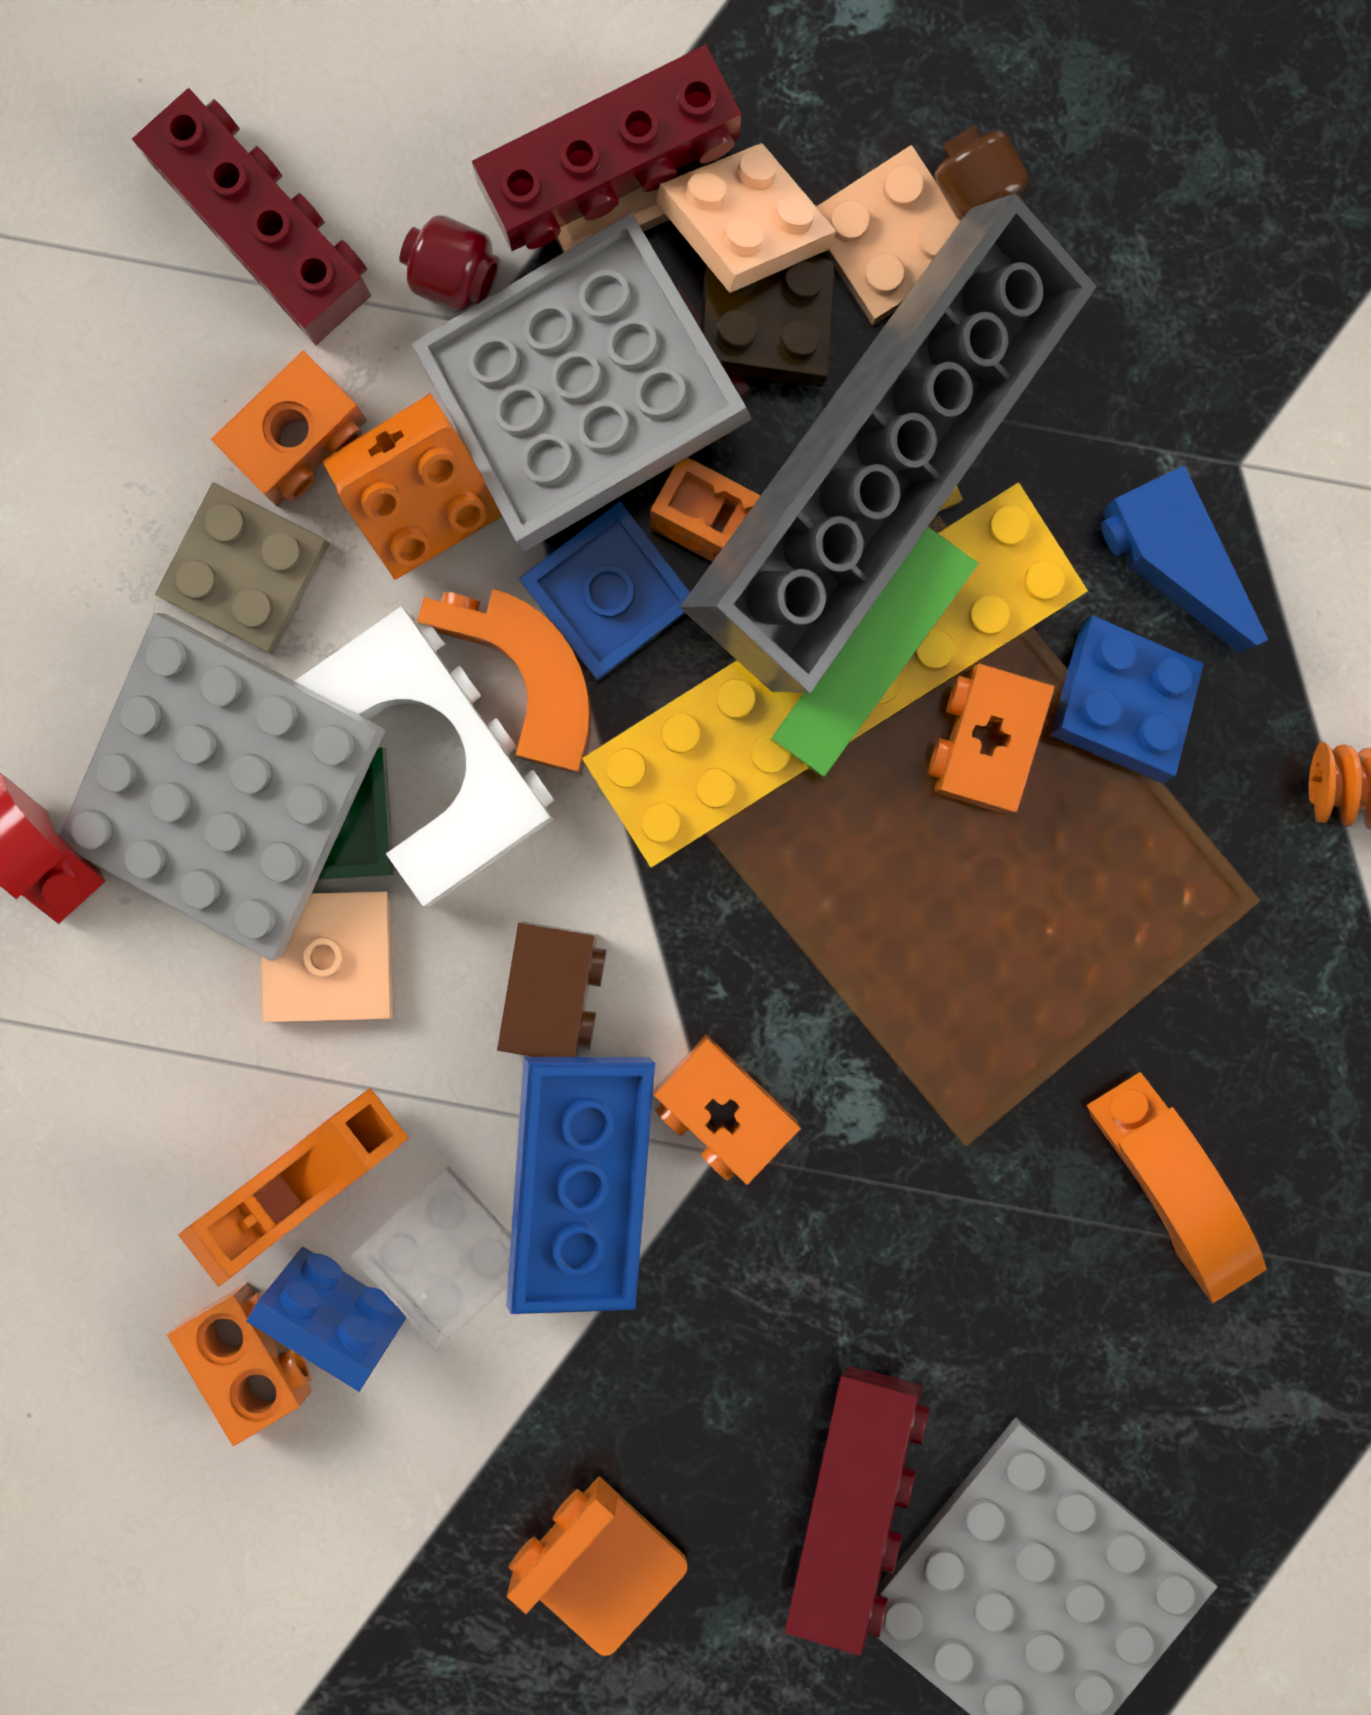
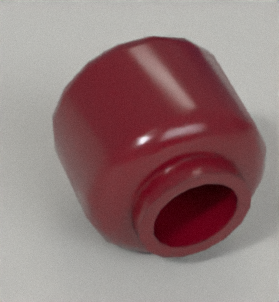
M444 215L432 217L422 229L412 227L405 237L399 257L400 263L407 266L406 277L411 292L455 312L466 310L472 303L478 304L484 301L492 289L499 268V257L492 254V243L487 234Z

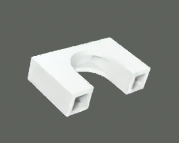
M400 606L296 679L295 682L367 720L392 707L420 705L444 714L458 731L466 755L465 778L458 796L451 806L439 817L386 853L421 905L425 907L432 906L553 821L554 818L546 807L554 802L555 799L534 769L523 776L509 755L517 750V745L499 719L496 717L489 723H486L473 703L481 698L482 695L463 668L459 665L450 672L436 651L446 645L438 632L431 626L419 624L417 622L418 617L413 619Z

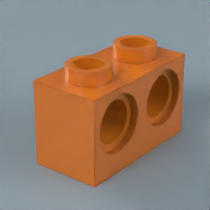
M687 457L675 464L650 510V529L713 562L761 495Z
M248 1282L185 1319L167 1334V1337L233 1447L299 1408L312 1391L308 1385V1382L311 1381V1374L303 1357L291 1349H287L280 1342L246 1322L258 1300L263 1295L260 1292L254 1294ZM218 1319H229L239 1325L243 1333L242 1345L231 1346L220 1339L216 1330ZM259 1374L269 1378L276 1388V1399L262 1400L256 1397L250 1390L249 1376Z

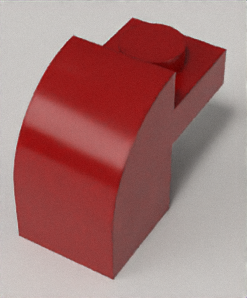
M0 773V886L16 900L22 895L59 924L106 881L98 867L79 856L69 843L56 834L47 810L5 775Z

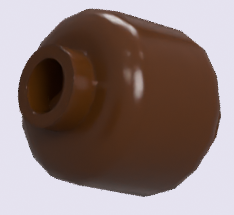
M974 125L942 145L948 157L938 164L935 169L934 178L959 221L963 219L970 208L1014 193L1024 203L1020 193L1027 187L1029 175L1006 132L993 130L981 135L977 125Z

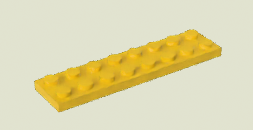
M1019 482L938 533L979 564L851 741L1088 592ZM736 660L582 758L651 868L809 769L770 740L803 693L771 692Z

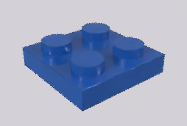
M621 501L519 578L520 582L553 625L564 636L572 650L597 682L685 616L686 613L679 607L690 594V591Z
M1091 615L1080 624L1050 736L1151 779L1165 783L1174 778L1177 773L1204 664Z
M302 1246L258 1300L246 1322L360 1392L406 1320L409 1312L396 1305L393 1298L386 1292L378 1288L367 1287L343 1272L337 1262L330 1257L313 1253Z

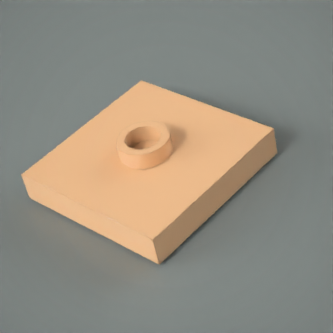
M390 891L313 893L310 895L283 957L270 961L261 956L263 1022L393 1018Z

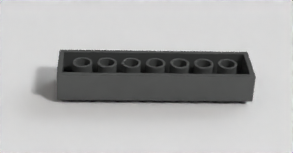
M1015 193L968 210L679 607L771 692H812L1097 287Z

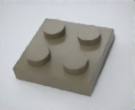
M212 482L155 595L273 655L330 543L297 524Z

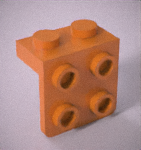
M447 421L434 423L342 478L336 487L337 494L394 580H397L502 517L480 471L456 430Z
M599 1476L584 1493L577 1489L562 1503L552 1519L556 1524L540 1541L536 1537L531 1538L515 1555L508 1567L513 1573L506 1597L525 1614L541 1600L598 1654L608 1656L620 1647L687 1572V1558Z

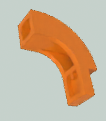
M496 589L492 590L486 613L478 611L480 601L464 595L443 592L441 601L424 597L417 620L419 624L431 626L439 634L494 648L508 656L518 666L526 685L527 711L515 755L523 760L581 775L584 766L582 758L587 755L591 736V701L588 686L576 656L564 636L553 623L525 601Z
M1141 1072L1087 1105L1092 1119L1130 1169L1159 1214L1169 1233L1177 1256L1212 1304L1267 1270L1257 1240L1218 1171L1174 1108L1171 1107L1169 1109Z
M370 1087L255 1177L185 1228L178 1236L217 1287H219L312 1213L406 1142L409 1137Z

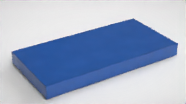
M524 1057L506 1307L510 1314L635 1310L655 1062L650 1057Z

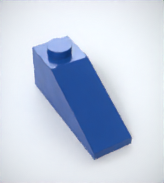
M1185 466L1115 498L1101 510L1106 519L1101 522L1105 541L1114 555H1123L1130 569L1237 652H1243L1268 640Z

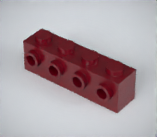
M705 44L471 162L478 186L511 251L513 252L525 245L528 249H536L556 239L562 231L561 227L581 217L591 221L608 214L617 207L619 198L639 188H642L644 192L660 188V184L672 180L676 176L677 169L697 159L701 163H709L724 156L734 147V141L740 138L742 114Z
M188 87L132 138V141L153 168L316 346L371 297L361 277L368 269L345 241L341 239L333 246L318 230L325 224V221L301 193L290 199L276 184L283 176L258 146H255L248 153L234 138V135L240 131V128L227 111L215 99L205 106Z
M850 1365L841 1375L784 1633L859 1656L862 1654L868 1635L880 1638L889 1600L888 1597L877 1594L882 1570L894 1574L903 1535L891 1531L896 1506L904 1509L909 1507L917 1471L905 1467L910 1442L922 1445L930 1413V1406L919 1404L923 1385Z

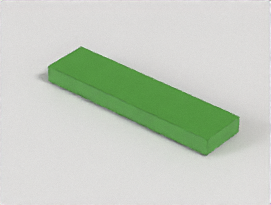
M927 527L812 692L803 693L770 740L824 778L979 563L934 530Z

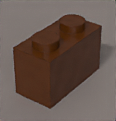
M528 922L518 923L497 1051L531 1057H577L578 1049H591L596 1012L585 1011L589 985L601 987L607 949L596 948L598 934Z

